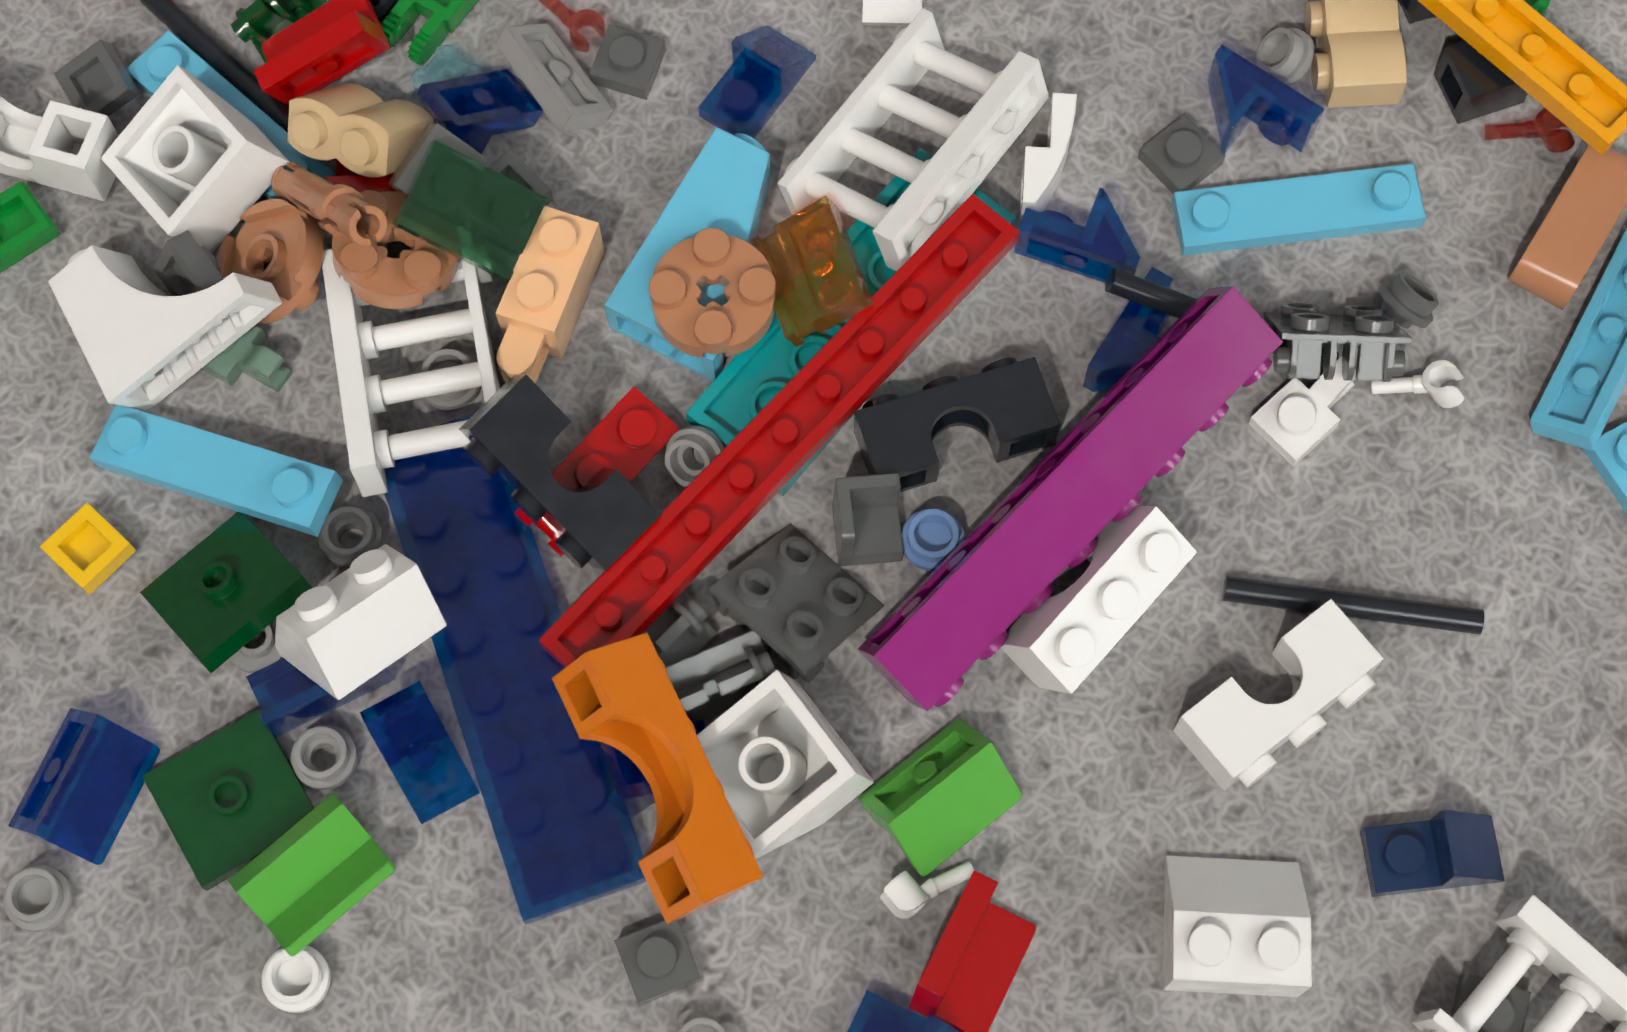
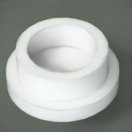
M306 946L297 955L292 957L283 948H280L271 955L262 972V988L267 999L277 1008L290 1013L305 1012L317 1006L326 996L331 981L330 968L326 959L321 953L310 946Z

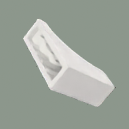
M94 245L75 253L68 260L67 266L48 281L108 403L147 410L157 405L282 304L272 283L234 272L207 289L182 296H168L147 279L132 256Z

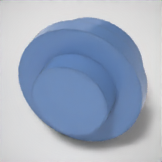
M926 508L914 513L905 522L901 533L905 557L911 564L926 571H934L965 539L964 530L958 519L948 511L939 508Z

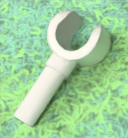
M1438 360L1427 366L1423 375L1392 378L1390 382L1371 381L1372 395L1414 392V394L1429 393L1437 405L1443 408H1452L1464 401L1463 394L1458 388L1453 386L1439 387L1447 381L1462 380L1464 377L1451 362Z
M968 861L928 879L921 886L907 871H903L885 886L880 899L897 918L908 919L923 908L930 899L938 896L940 892L970 879L974 868Z

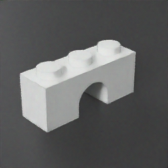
M0 96V173L105 202L116 175L103 162L101 157L119 136L108 116L50 100L43 117L13 106Z
M1137 506L1118 522H1112L1111 520L1095 537L1098 544L1087 558L1090 565L1082 576L1063 592L1049 597L1035 611L1029 614L1023 613L1007 631L1009 637L1001 649L1039 688L1072 694L1197 553L1157 506Z
M1332 599L1285 634L1272 652V655L1287 671L1291 679L1292 696L1289 700L1278 704L1258 702L1248 696L1238 683L1230 677L1180 717L1173 731L1224 791L1239 779L1246 788L1253 785L1277 764L1270 754L1288 740L1296 748H1299L1327 724L1321 717L1323 712L1337 701L1345 709H1348L1375 687L1376 683L1370 675L1384 658Z

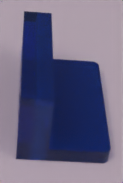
M285 659L246 676L262 710L259 716L263 725L275 737H279L395 680L389 667H386L342 699L337 700Z
M70 708L8 826L32 838L51 843L92 864H102L145 782L142 775L151 771L160 753V748L99 714Z

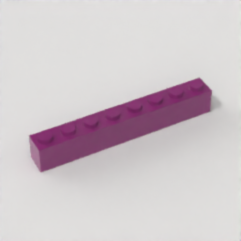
M1234 286L1208 288L857 650L911 704L928 711L933 705L940 707L947 703L963 686L964 679L961 676L978 658L986 660L994 655L1009 637L1006 629L1023 612L1029 614L1035 611L1050 597L1054 589L1050 583L1067 566L1069 568L1076 567L1092 554L1098 544L1095 537L1111 520L1112 522H1118L1129 515L1142 499L1138 492L1154 476L1160 477L1165 475L1182 460L1185 455V450L1182 446L1198 430L1200 432L1206 431L1222 419L1229 409L1226 401L1240 386L1247 387L1253 384L1267 372L1272 364L1268 357L1283 341Z

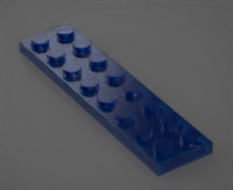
M475 413L440 425L469 420ZM464 447L395 460V467L385 468L388 489L385 496L404 555L418 565L447 625L431 636L524 924H530L647 882L638 864L643 854L606 745L599 741L579 738L552 680L564 667L547 653L538 641L561 617L531 526L528 527L514 514L519 507L512 501L509 495L516 488L499 470L492 476L488 475L468 456L463 449Z

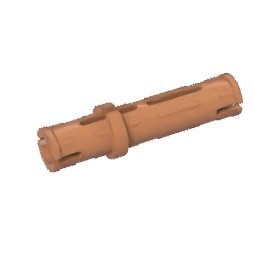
M294 162L286 163L288 170L291 172L279 166L273 173L271 185L275 195L297 206V208L312 217L321 220L318 222L321 228L332 235L348 236L360 246L372 245L370 238L365 235L373 238L376 242L382 240L388 224L384 212L378 207L362 201L364 198L361 193L350 186L333 185V183L315 173L309 172L306 168Z

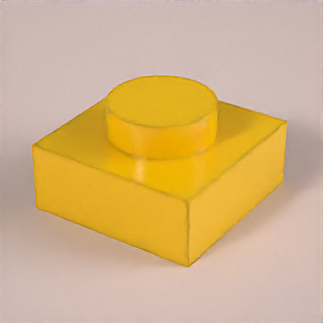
M87 502L39 546L89 596L136 552L135 548Z

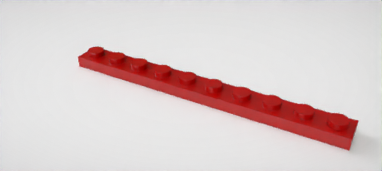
M972 194L689 484L624 554L538 640L541 647L566 668L587 651L641 635L854 414V411L879 388L1018 243L1020 231Z

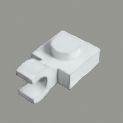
M1341 356L1336 360L1333 380H1325L1322 374L1320 379L1308 389L1299 379H1292L1251 416L1248 424L1294 467L1337 428L1341 419L1330 408L1354 387L1353 381L1356 379V369L1353 379L1351 381H1344L1342 377Z

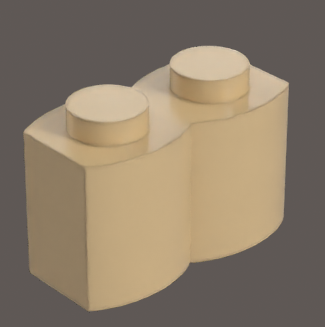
M1307 1L1305 7V30L1311 38L1317 37L1319 53H1314L1312 59V84L1314 90H1324L1326 107L1399 104L1407 84V69L1404 44L1399 30L1398 1Z
M344 83L289 100L287 141L293 148L307 157L317 160L337 158L346 168L359 175L382 177L397 170L429 123H433L434 118L422 107L412 102L399 99L384 102L373 91L361 85Z

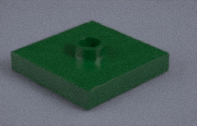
M237 512L140 593L203 666L212 673L271 624L278 615L295 604L298 597L307 590L312 589V587L246 515Z
M259 709L142 775L200 886L206 891L239 872L315 808Z

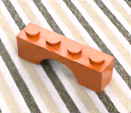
M648 633L587 651L552 678L579 738L599 741L624 753L641 770L652 790L657 811L656 831L650 847L638 861V864L666 924L721 902L764 877L754 857L753 849L737 822L726 799L723 786L706 757L696 736L694 725L687 717L667 675L665 664L658 656Z

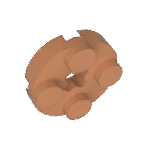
M374 190L360 192L364 198L362 201L374 205L384 212L388 225L385 235L379 242L365 235L370 238L371 246H360L348 236L340 237L333 235L332 253L334 269L339 278L342 275L343 279L352 286V293L363 302L386 309H407L423 304L424 296L434 293L439 287L440 293L446 289L454 279L459 260V238L457 230L451 222V217L449 219L439 218L403 192L388 191L379 193ZM398 241L405 243L412 250H402L399 258L388 257L387 248L383 247V245L388 242Z
M268 199L261 201L247 209L239 217L247 222V224L239 231L236 238L226 234L219 247L216 261L223 278L234 272L273 284L282 304L258 322V324H266L284 318L294 309L305 310L314 303L319 293V282L316 278L322 264L325 230L319 225L318 222L320 220L285 200ZM270 262L268 267L263 271L264 264Z
M716 228L701 230L695 237L687 238L668 250L654 269L653 277L649 283V293L656 326L671 345L691 356L705 358L704 353L719 354L725 352V357L748 350L760 341L773 321L776 282L771 266L763 254L745 240L735 236H728L724 231ZM709 284L713 286L716 284L726 287L724 289V296L728 300L727 303L720 306L712 301L704 307L699 304L702 298L701 288Z

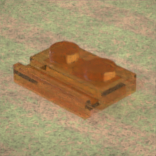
M827 196L775 225L774 229L776 232L762 239L756 236L751 239L752 245L763 254L771 266L776 282L775 311L784 337L794 346L798 347L804 344L803 337L817 330L821 334L874 304L838 207Z

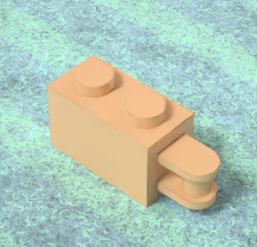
M540 205L496 311V317L503 335L497 352V363L505 383L514 375L527 374L536 383L547 355L562 359L605 253L598 222Z

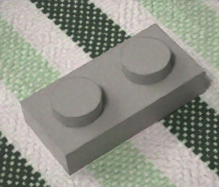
M549 23L505 27L495 43L510 63L515 75L524 82L543 108L547 119L556 126L559 132L597 128L606 122L613 109Z

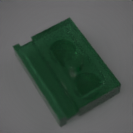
M434 140L430 142L404 197L405 200L398 215L395 216L392 225L503 281H508L514 273L512 270L519 255H522L548 198Z

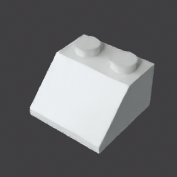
M178 65L101 157L103 162L169 236L175 237L188 230L197 243L208 249L211 253L222 243L226 234H229L241 220L239 217L252 207L271 185L272 175L279 166L285 168L287 166L286 163L289 162L252 121L190 72Z
M385 544L379 549L361 554L352 562L349 569L325 585L307 590L298 597L295 605L276 617L275 647L281 657L337 700H340L447 625L418 565Z
M778 670L773 672L697 735L716 777L723 786L726 799L737 822L753 849L755 859L824 824L874 783L800 684Z
M1165 856L1163 990L1299 997L1312 987L1311 914L1299 862Z

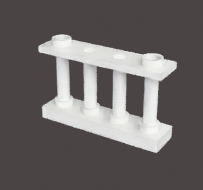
M923 8L908 27L902 29L897 34L892 46L804 152L786 168L784 176L778 182V186L791 215L803 223L821 201L873 227L874 230L872 232L886 266L897 272L972 195L1049 99L1040 62L1038 59L1018 51L1004 70L994 73L944 50L933 13ZM930 70L983 96L968 114L958 117L909 93L925 73ZM894 113L947 138V140L931 159L923 162L873 136ZM859 157L911 184L895 204L887 207L837 182V180L854 159Z
M468 223L455 226L459 238L460 256L458 268L451 283L465 281L469 308L379 326H373L372 321L363 322L361 306L370 304L363 302L352 293V286L343 279L342 275L339 278L334 269L332 249L323 251L322 269L349 464L363 497L388 492L385 468L395 467V460L465 447L470 442L459 430L468 420L389 435L387 429L379 431L377 413L386 412L387 405L482 387L486 403L500 389L482 283L493 281L486 245L474 247ZM470 333L474 335L478 362L381 380L379 374L371 376L369 359L378 358L379 351Z
M1530 895L1510 902L1496 919L1495 923L1509 934L1506 939L1509 948L1452 1018L1439 1008L1419 1013L1412 1022L1422 1032H1478L1532 964L1536 966L1543 964L1562 981L1559 985L1562 994L1532 1032H1569L1585 1011L1590 1013L1596 1011L1616 1028L1613 1032H1627V976L1535 895Z

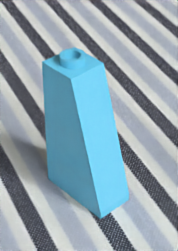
M718 127L715 128L604 304L609 328L711 381H714L723 370L726 358L725 352L719 354L704 353L705 358L688 355L671 345L656 326L649 293V283L653 277L654 269L664 254L679 242L695 237L703 229H720L728 236L738 237L754 246L771 182L770 153L766 152L757 140L746 134L736 133L732 135ZM709 284L702 287V298L699 304L705 307L708 303L714 301L720 306L724 305L728 301L724 296V289L726 287L720 284L714 286Z

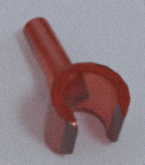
M538 0L569 29L570 43L579 52L586 53L589 51V42L577 32L580 28L592 27L604 38L605 23L602 16L596 11L584 9L575 12L560 0Z
M1543 108L1537 114L1535 120L1525 121L1524 123L1485 126V141L1524 137L1526 139L1540 138L1544 146L1554 153L1565 152L1575 144L1570 131L1557 129L1567 126L1546 108Z

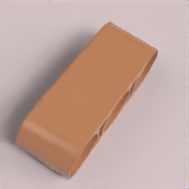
M1588 144L1518 264L1509 276L1508 281L1561 310L1566 307L1627 204V156L1610 147L1601 155Z

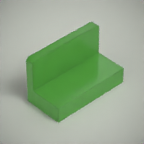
M958 718L858 797L870 817L894 837L913 869L921 876H927L1021 799L1022 793L992 742Z
M332 793L237 872L228 882L243 901L267 925L281 947L292 957L297 955L395 871L396 866L339 798Z

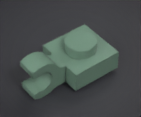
M257 325L253 326L201 368L231 387L243 372L278 393L292 374L290 369L281 365L284 362L282 356L262 346L267 336L262 328Z

